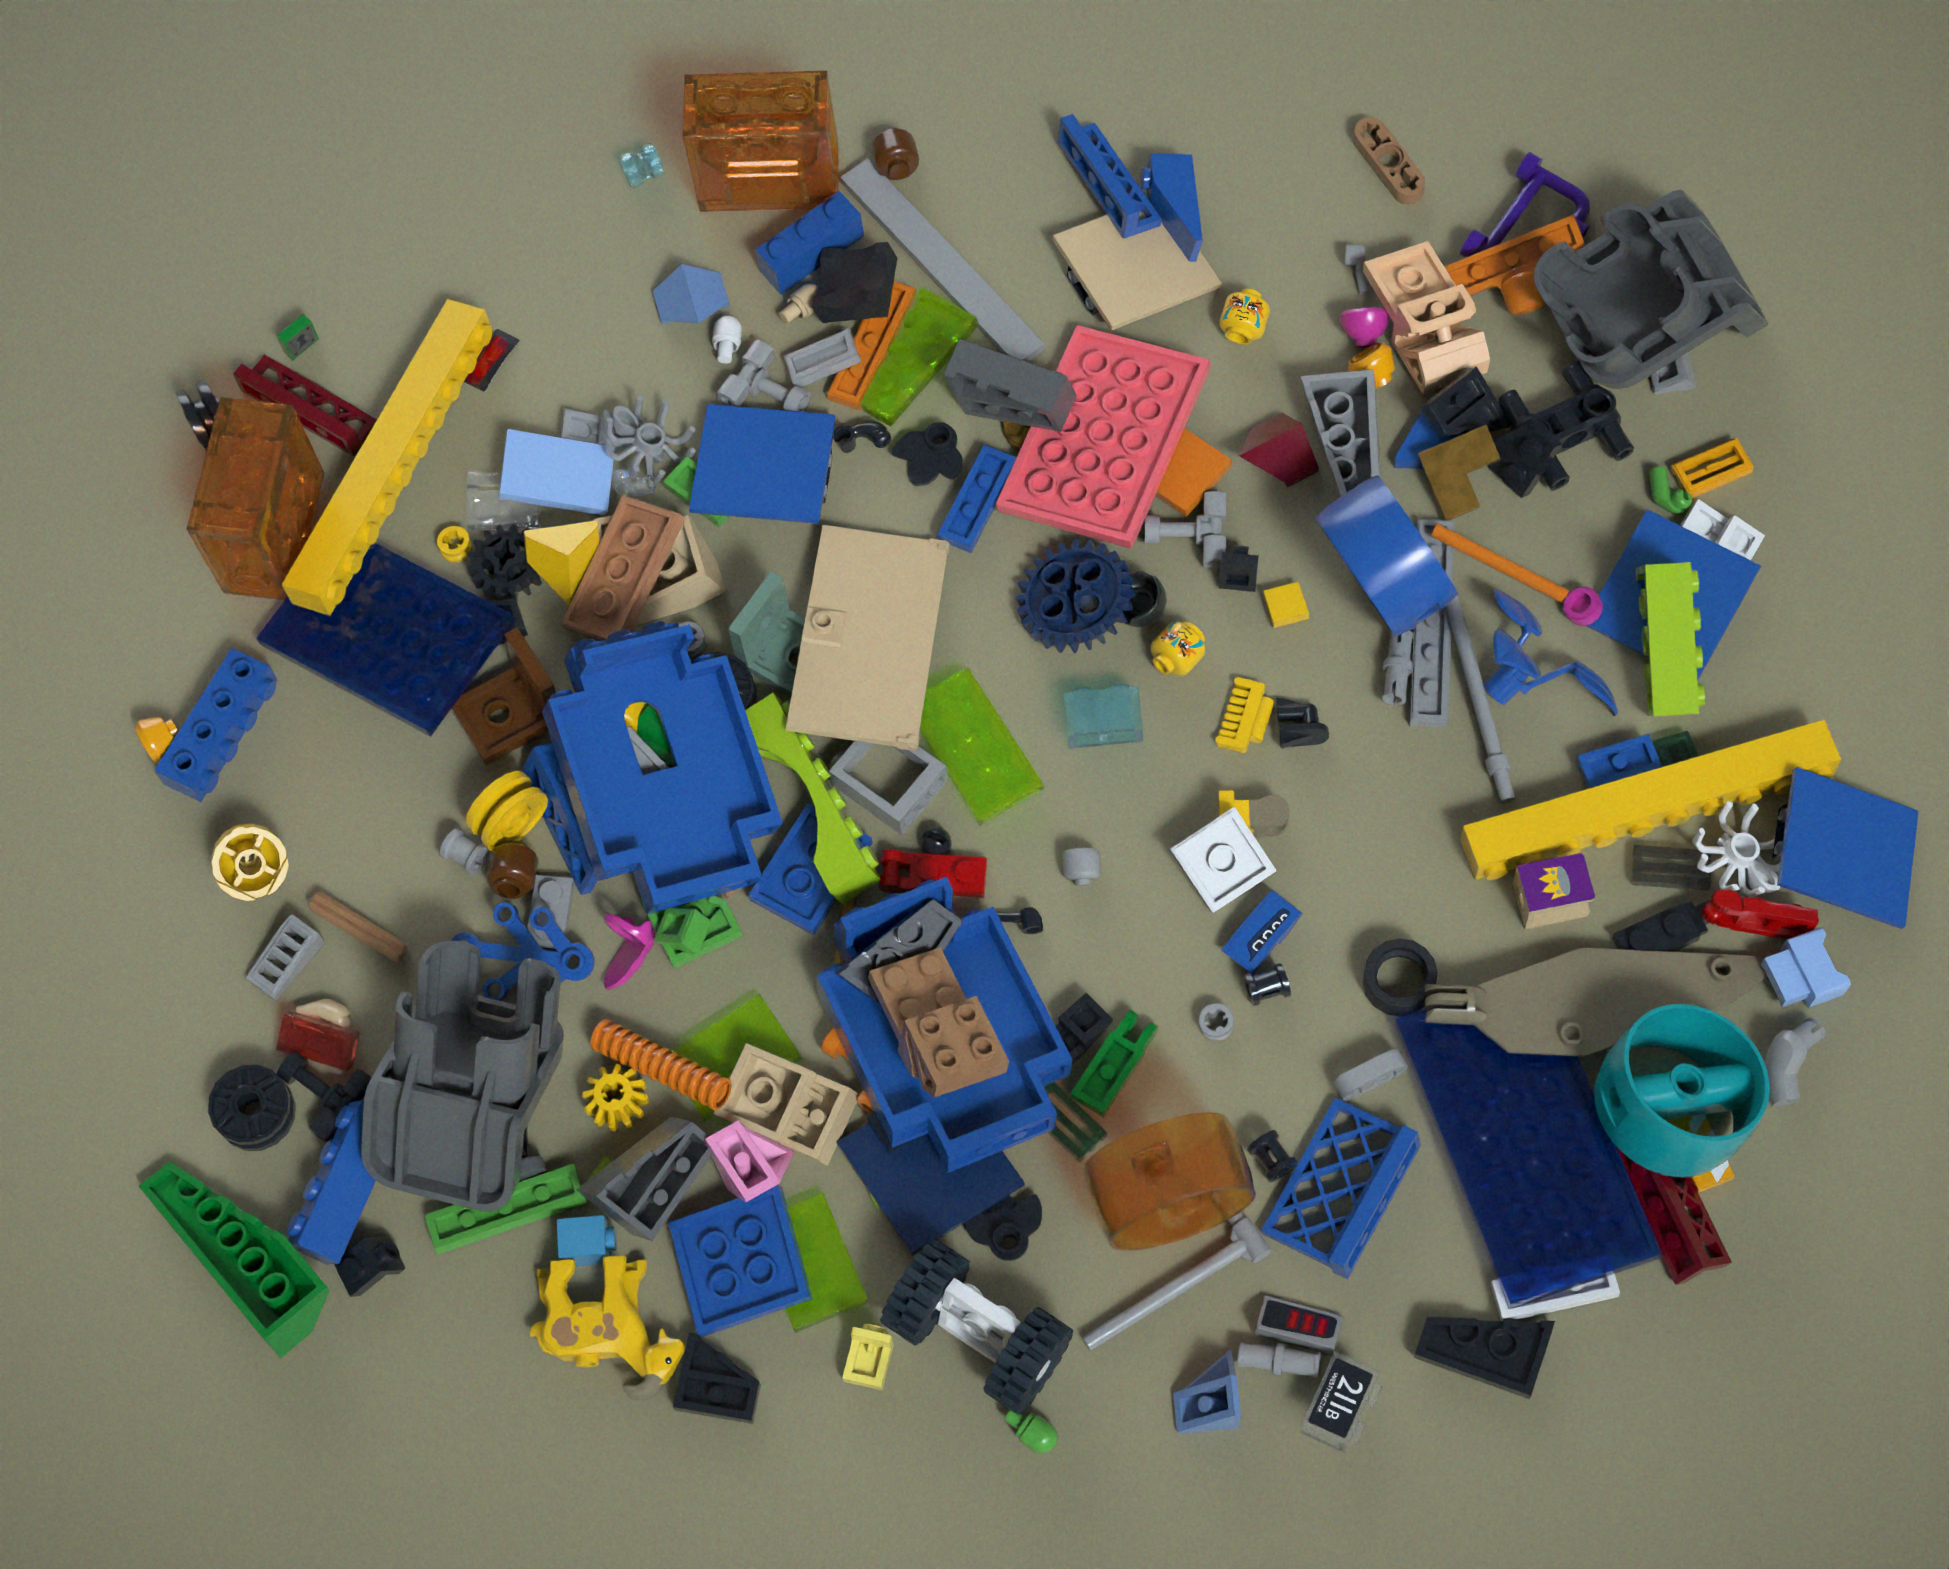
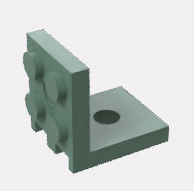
M770 571L729 626L728 631L735 657L746 664L751 674L791 697L797 666L793 665L790 660L793 655L800 652L805 618L790 610L784 580L772 571Z

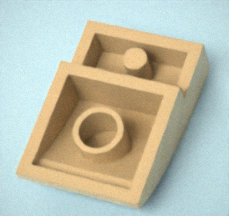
M746 1043L730 1077L732 1084L730 1096L727 1102L720 1109L715 1110L713 1114L732 1124L739 1120L748 1129L789 1150L828 1166L837 1147V1142L840 1140L855 1108L859 1094L847 1086L816 1074L810 1069Z

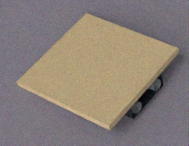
M1140 212L1138 221L1147 218L1146 215ZM1105 215L1055 234L1052 238L1068 263L1066 276L1092 315L1100 313L1111 331L1221 288L1222 285L1201 251H1199L1196 262H1189L1162 223L1159 227L1123 239L1110 218Z

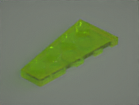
M921 287L917 295L918 301L913 311L908 312L903 322L904 328L898 340L894 339L888 350L890 355L885 365L879 367L861 402L864 412L890 427L952 357L959 339L966 341L979 326L976 316Z

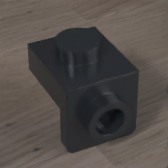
M389 1237L364 1238L342 1256L339 1264H334L350 1297L361 1296L385 1275L400 1274L405 1270V1266L400 1258V1252Z

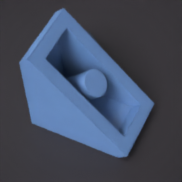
M681 264L653 290L662 324L671 321L700 323L720 308L730 306L721 273Z
M1231 1349L1187 1387L1173 1393L1177 1433L1240 1428L1241 1413L1237 1377Z

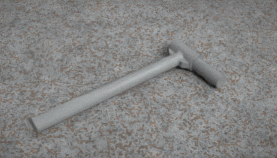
M1225 1188L1215 1192L1212 1198L1232 1225L1230 1238L1232 1243L1082 1337L1090 1351L1239 1257L1246 1261L1257 1263L1271 1253V1249L1250 1218H1245Z

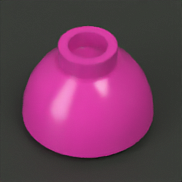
M1385 308L1350 309L1343 311L1339 315L1343 330L1350 338L1355 340V347L1357 348L1376 344L1377 339L1384 333L1389 322V314Z

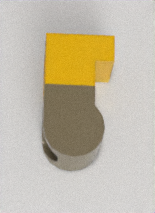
M1234 790L1219 791V816L1235 807L1255 838L1278 836L1288 827L1289 806L1285 799L1279 795H1267L1260 800H1234Z

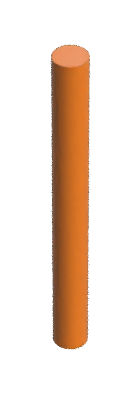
M1438 523L1431 534V537L1562 604L1569 593V590Z

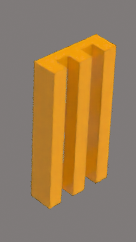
M1736 437L1672 464L1670 472L1673 477H1677L1678 486L1683 488L1684 491H1688L1691 497L1694 498L1752 473L1754 465ZM1735 451L1736 453L1734 456L1712 463L1689 475L1685 473V471ZM1739 463H1742V464H1740V465H1738V466H1736V467H1733V468H1731V469H1729V470H1726V471H1724V472H1722V473H1719V474H1717V475H1715V476H1712V477H1710V478H1708V479H1705V480H1703V481H1700V482H1698V483L1692 485V483H1694V482H1697V481H1699V480H1701V479H1704V478H1706V477H1708V476H1711V475H1713V474H1715V473H1718V472L1723 471V470H1725V469H1727V468H1730V467H1732V466H1734V465H1737V464H1739Z

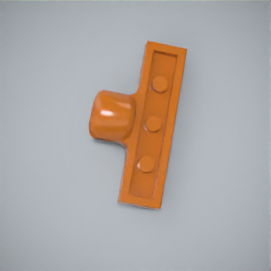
M1573 214L1444 267L1455 285L1463 284L1470 296L1498 287L1501 290L1508 311L1514 315H1521L1546 304L1534 281V271L1540 257L1547 250L1561 242H1566L1575 251L1580 250L1586 245Z

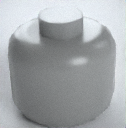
M1073 848L1064 851V877L1067 880H1075V886L1090 885V880L1099 878L1101 874L1100 852L1094 848Z

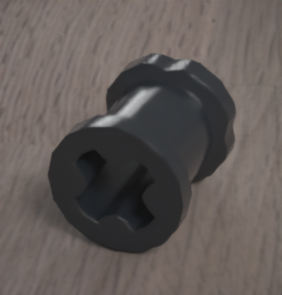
M1281 963L1275 964L1274 969L1255 975L1251 973L1243 975L1252 1006H1257L1260 1004V1001L1283 995L1285 998L1291 996L1288 978Z
M1271 1130L1258 1137L1247 1148L1248 1153L1255 1155L1267 1172L1266 1179L1270 1183L1287 1175L1298 1164L1296 1158L1289 1157L1278 1141L1279 1134L1276 1130ZM1269 1150H1271V1152L1277 1159L1276 1162H1274L1268 1154Z

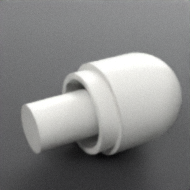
M733 316L719 318L713 329L712 342L714 348L718 351L717 360L724 364L732 361V353L737 351L741 344L742 327L740 322Z

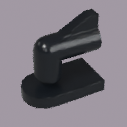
M1276 698L1278 722L1302 720V724L1280 725L1281 749L1285 747L1318 745L1329 739V729L1325 724L1319 723L1318 710L1314 704H1299L1284 698Z

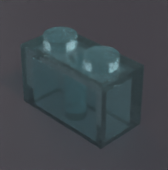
M1115 684L1108 689L1100 690L1081 687L1069 693H1064L1069 749L1143 742V724L1138 686L1130 687L1127 684Z

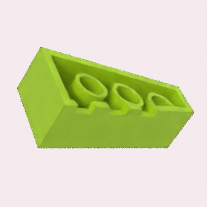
M1691 562L1651 564L1635 568L1636 581L1644 580L1645 589H1641L1638 604L1639 613H1641L1643 619H1647V626H1643L1641 638L1644 656H1649V664H1645L1644 667L1648 716L1699 714V706H1704L1705 691L1703 683H1698L1697 668H1702L1703 666L1702 647L1696 646L1695 631L1701 628V616L1699 608H1694L1693 593H1698L1699 590L1698 572L1691 569Z

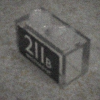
M1334 1351L1304 1418L1300 1433L1343 1453L1346 1452L1349 1443L1357 1446L1366 1426V1423L1360 1420L1366 1406L1374 1408L1382 1390V1386L1376 1384L1379 1371Z

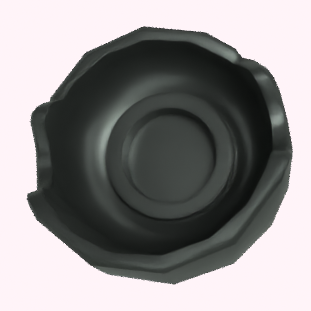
M1137 571L1131 575L1134 580L1131 586L1136 593L1135 597L1129 599L1133 610L1122 612L1127 619V622L1124 624L1140 628L1155 623L1162 616L1167 598L1163 585L1155 575L1152 576L1145 572Z

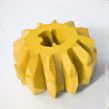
M616 1063L613 1072L608 1074L605 1067H600L599 1073L601 1078L598 1080L594 1077H588L587 1082L592 1089L582 1092L584 1101L588 1102L584 1110L587 1116H595L594 1123L598 1127L608 1122L609 1129L615 1132L619 1122L623 1121L625 1127L631 1129L632 1122L630 1117L633 1115L636 1118H643L644 1112L639 1106L649 1103L648 1095L642 1093L647 1088V1085L643 1079L636 1080L637 1073L632 1068L623 1074L621 1065ZM620 1094L622 1095V1099L620 1101L617 1099H612L610 1102L609 1097L611 1095L615 1097H618Z

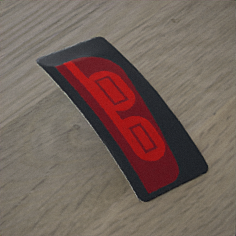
M496 329L492 333L489 344L484 346L479 354L473 372L467 375L464 382L485 392L502 363L520 340Z

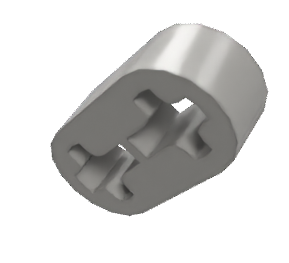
M1398 1049L1389 1050L1343 1073L1334 1081V1085L1343 1101L1352 1100L1398 1077L1407 1070L1408 1066Z

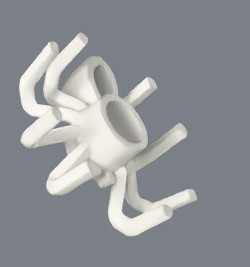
M1727 801L1719 813L1720 826L1726 832L1717 842L1719 847L1704 846L1701 843L1705 835L1703 828L1698 830L1692 840L1695 847L1703 853L1697 863V868L1709 873L1727 864L1728 867L1719 880L1720 889L1725 891L1740 889L1741 893L1748 898L1779 890L1780 886L1777 885L1778 876L1775 872H1779L1780 863L1777 865L1767 864L1759 855L1760 850L1773 849L1775 839L1758 843L1755 837L1748 834L1750 822L1758 811V806L1756 804L1751 805L1743 817L1741 833H1736L1727 825L1726 816L1733 806L1732 802ZM1704 853L1722 854L1721 858L1709 865H1705L1708 856ZM1737 868L1739 886L1737 884L1726 886L1734 870ZM1745 869H1746V880H1747V883H1748L1749 887H1750L1752 890H1749V889L1746 887V884H1745Z

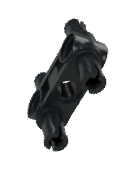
M1579 360L1569 363L1562 370L1563 377L1575 394L1571 398L1535 414H1530L1515 389L1507 391L1498 399L1499 405L1512 425L1511 431L1538 419L1562 443L1556 455L1596 436L1602 437L1616 461L1627 458L1634 451L1633 444L1620 426L1621 415L1616 409L1614 394L1610 390L1594 384ZM1600 408L1604 413H1596L1591 409ZM1556 455L1542 475L1552 491L1562 488L1570 479V476Z

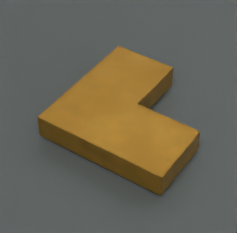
M1487 425L1418 453L1443 516L1448 521L1480 508L1467 474L1501 459Z

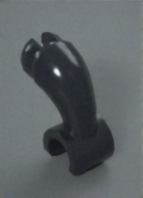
M876 421L859 422L851 427L841 425L834 430L833 434L835 442H839L842 438H849L841 445L844 453L852 452L855 449L856 439L859 437L867 438L874 442L877 448H884L891 442V434L887 431V427Z

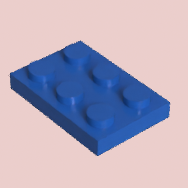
M807 803L748 897L751 902L815 935L837 899L828 891L813 862L817 847L818 823L815 807ZM864 833L859 837L863 847L866 845L871 847L873 844L872 837Z

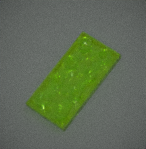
M968 667L926 690L920 733L935 757L947 766L949 779L979 826L1044 790V784Z

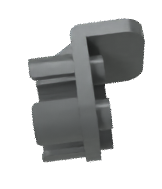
M1683 190L1672 191L1646 208L1636 204H1623L1611 209L1600 218L1608 232L1578 251H1575L1566 242L1556 244L1540 257L1534 271L1535 285L1545 303L1550 307L1566 336V342L1575 356H1577L1583 369L1599 384L1612 389L1628 388L1639 383L1731 325H1734L1747 338L1768 325L1760 306L1714 227L1699 206Z
M444 941L429 947L420 960L417 998L413 1008V995L411 993L402 991L397 998L394 1040L369 1081L364 1097L361 1158L369 1175L386 1187L475 1210L493 1211L502 1208L509 1202L520 1180L524 1130L562 1058L564 1031L561 1024L557 1021L561 977L559 972L550 964L526 958L519 967L516 1005L478 996L480 949L476 945L466 942Z

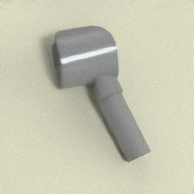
M1348 244L1346 245L1345 265L1356 266L1355 273L1360 294L1368 293L1366 276L1363 273L1365 248L1361 245Z

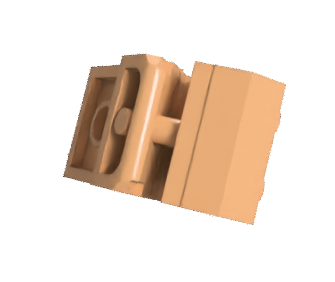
M1429 241L1364 262L1363 273L1394 322L1391 343L1422 394L1444 388L1468 368L1477 366L1481 374L1488 372L1490 356L1484 331L1471 329V327L1466 328L1460 323L1470 319L1476 313L1475 303L1463 284L1455 285Z

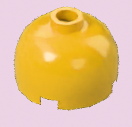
M252 823L235 825L225 831L215 842L211 855L212 874L220 888L233 898L246 901L256 900L255 898L275 892L285 880L289 866L286 849L279 837L268 828Z

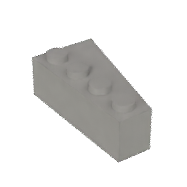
M1374 370L1301 376L1304 396L1338 498L1355 488L1358 484L1376 475L1381 478L1377 389Z

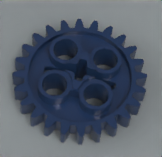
M1076 539L1072 544V548L1068 550L1063 543H1059V553L1056 554L1050 549H1046L1048 559L1042 561L1035 558L1034 562L1037 569H1025L1024 571L1029 581L1018 583L1022 594L1017 595L1015 598L1020 605L1016 610L1022 619L1021 623L1024 628L1031 634L1035 642L1041 640L1046 649L1054 644L1059 653H1062L1067 644H1069L1073 653H1077L1081 643H1084L1088 650L1092 649V640L1097 639L1102 644L1106 643L1104 633L1108 631L1116 635L1118 632L1114 626L1115 622H1127L1122 611L1133 610L1129 599L1136 595L1131 586L1134 580L1125 561L1120 559L1115 550L1109 552L1104 543L1096 549L1092 540H1089L1085 547L1082 548ZM1077 569V571H1076V576H1075V580H1074V570ZM1099 575L1095 580L1089 581L1092 577ZM1063 579L1061 582L1054 584L1057 580ZM1097 608L1093 613L1087 614L1091 609ZM1062 611L1059 615L1052 617L1056 612ZM1077 613V621L1074 624L1075 616Z

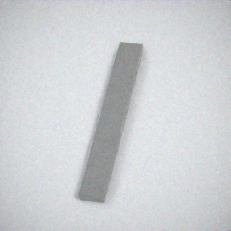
M868 158L841 177V184L1002 354L1029 362L1045 350V343L888 178L878 174L875 165Z

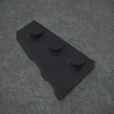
M1427 1317L1414 1358L1530 1399L1555 1321L1519 1322V1320L1513 1319L1483 1321L1476 1318Z

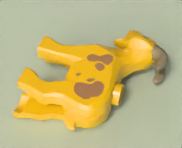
M624 1255L603 1257L604 1293L602 1302L591 1301L573 1304L567 1293V1283L575 1272L576 1262L574 1260L550 1261V1269H537L540 1299L546 1307L547 1317L545 1321L534 1324L529 1334L530 1337H537L538 1344L543 1352L565 1362L575 1361V1366L595 1367L599 1365V1359L621 1357L644 1379L638 1385L623 1386V1391L633 1400L644 1401L654 1397L673 1375L684 1354L685 1345L680 1339L667 1337L665 1330L660 1329L658 1343L650 1346L638 1305L639 1284L646 1274L647 1260L626 1263L627 1257Z

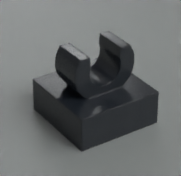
M1234 545L1233 553L1222 552L1219 589L1255 592L1259 555H1249V546Z

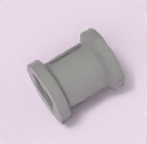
M455 828L444 839L439 855L445 860L451 858L465 867L466 873L472 876L478 873L484 866L490 851L483 844L478 845L466 838L461 829Z

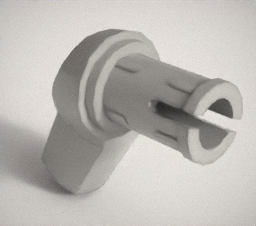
M1809 1018L1793 1031L1782 1030L1771 1042L1766 1055L1765 1066L1769 1077V1099L1772 1107H1783L1801 1100L1797 1073L1806 1058L1807 1050L1825 1037L1823 1026L1814 1033L1811 1032V1029L1820 1024L1819 1021Z

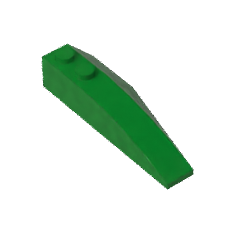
M170 1161L138 1186L280 1359L312 1333L330 1289L283 1234L266 1226L258 1218L249 1212L246 1213L223 1195L212 1191L203 1182Z

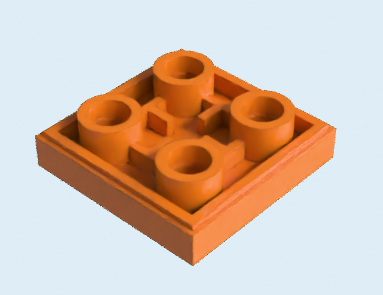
M1184 428L1155 496L1187 517L1204 498V493L1209 492L1232 467V460Z

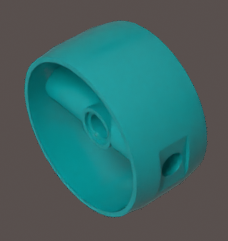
M1671 1004L1647 1012L1624 1031L1602 1063L1595 1083L1594 1096L1597 1114L1604 1130L1612 1142L1628 1158L1642 1167L1662 1175L1693 1177L1707 1173L1726 1162L1753 1134L1767 1108L1770 1084L1768 1072L1761 1054L1750 1038L1739 1027L1727 1018L1709 1009L1688 1004ZM1645 1046L1668 1048L1687 1055L1701 1064L1703 1068H1697L1691 1064H1680L1671 1072L1632 1076L1629 1067V1050ZM1732 1111L1733 1133L1714 1137L1696 1135L1679 1129L1664 1119Z

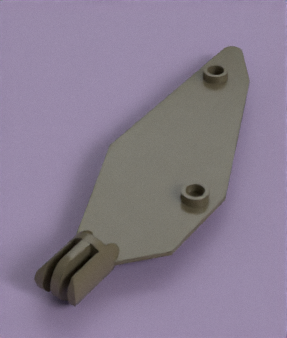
M1579 948L1476 986L1424 985V995L1427 997L1425 999L1426 1023L1474 1025L1508 1053L1587 1057L1613 1047L1631 1024L1655 1008L1671 1004H1688L1712 1010L1736 1001L1768 977L1760 965L1767 956ZM1716 970L1723 971L1726 976L1719 975Z

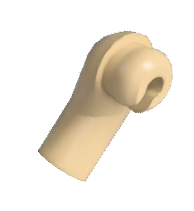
M322 999L296 1007L301 1025L324 1019L330 1021L331 1029L334 1032L347 1030L351 1026L348 1008L332 999Z

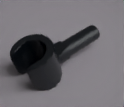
M1033 907L1024 908L1020 913L996 912L1001 922L1021 923L1022 933L1037 934L1043 931L1042 917Z

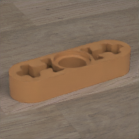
M1373 117L1361 119L1354 129L1355 147L1398 202L1407 205L1417 203L1424 194L1425 178L1382 121ZM1364 132H1368L1370 135L1376 133L1375 142L1370 136L1363 137ZM1384 155H1393L1399 160V163L1393 167H1386L1380 163L1379 159ZM1403 180L1409 186L1415 184V189L1411 190L1409 187L1402 188Z

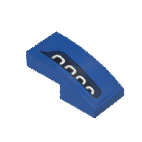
M1271 890L1241 924L1222 951L1251 974H1255L1277 943H1282L1303 913L1274 890Z

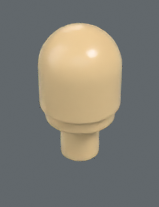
M809 283L793 292L790 298L787 299L788 306L779 312L783 322L788 324L796 317L803 319L815 312L812 308L813 297L817 293L819 286Z

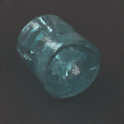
M652 143L641 146L640 150L634 154L627 152L619 156L622 170L632 188L642 185L644 180L649 177L656 179L665 175L661 160Z

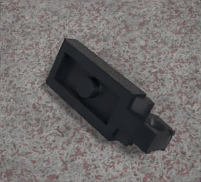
M1710 900L1696 907L1692 901L1684 904L1680 903L1615 932L1612 938L1618 949L1677 951L1699 941L1700 936L1708 932L1706 927L1708 922L1702 918L1703 915L1701 913L1704 906L1710 903Z

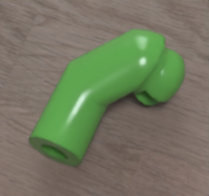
M1655 467L1649 470L1653 501L1673 514L1685 512L1692 503L1690 493L1688 491L1683 492L1681 489L1675 491L1669 487L1668 473L1665 467Z

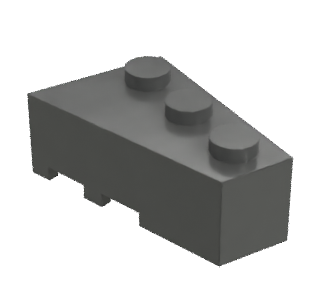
M959 339L943 374L965 414L1059 432L1062 431L1077 396L1067 376L1060 372L1045 369Z
M671 1116L576 1190L631 1235L653 1241L711 1157L705 1143V1138L709 1137V1135L692 1121Z

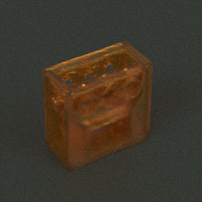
M827 70L684 75L682 136L700 212L814 209L839 191L840 148Z
M220 397L187 531L222 592L225 594L290 601L282 583L310 536L325 475L292 405Z

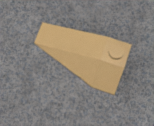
M689 515L684 516L685 521L635 626L695 608L726 592L718 563ZM579 634L581 640L589 639Z

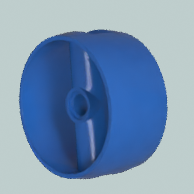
M1378 475L1358 484L1336 501L1330 503L1315 517L1395 637L1415 628L1417 624L1446 607L1458 595L1456 588L1439 561Z

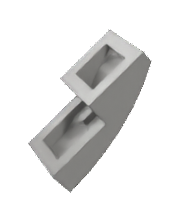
M565 409L560 438L606 445L608 438L605 433L606 418L611 417L613 420V412L603 410L601 416ZM612 427V432L614 433V435L618 438H622L615 432L614 428ZM613 443V447H615L614 453L623 452L632 446V443Z

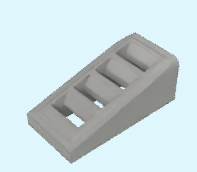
M290 914L252 967L246 979L276 1001L325 942L315 930L293 914ZM296 934L305 939L302 945L293 940ZM286 946L296 952L293 958L283 952ZM276 958L287 965L284 971L273 964ZM266 970L278 978L275 984L262 976Z

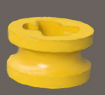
M450 526L443 529L438 535L437 545L445 560L456 563L468 557L467 554L471 552L472 544L465 529L459 526ZM459 538L462 545L457 544L458 548L450 549L447 543L452 544V539Z

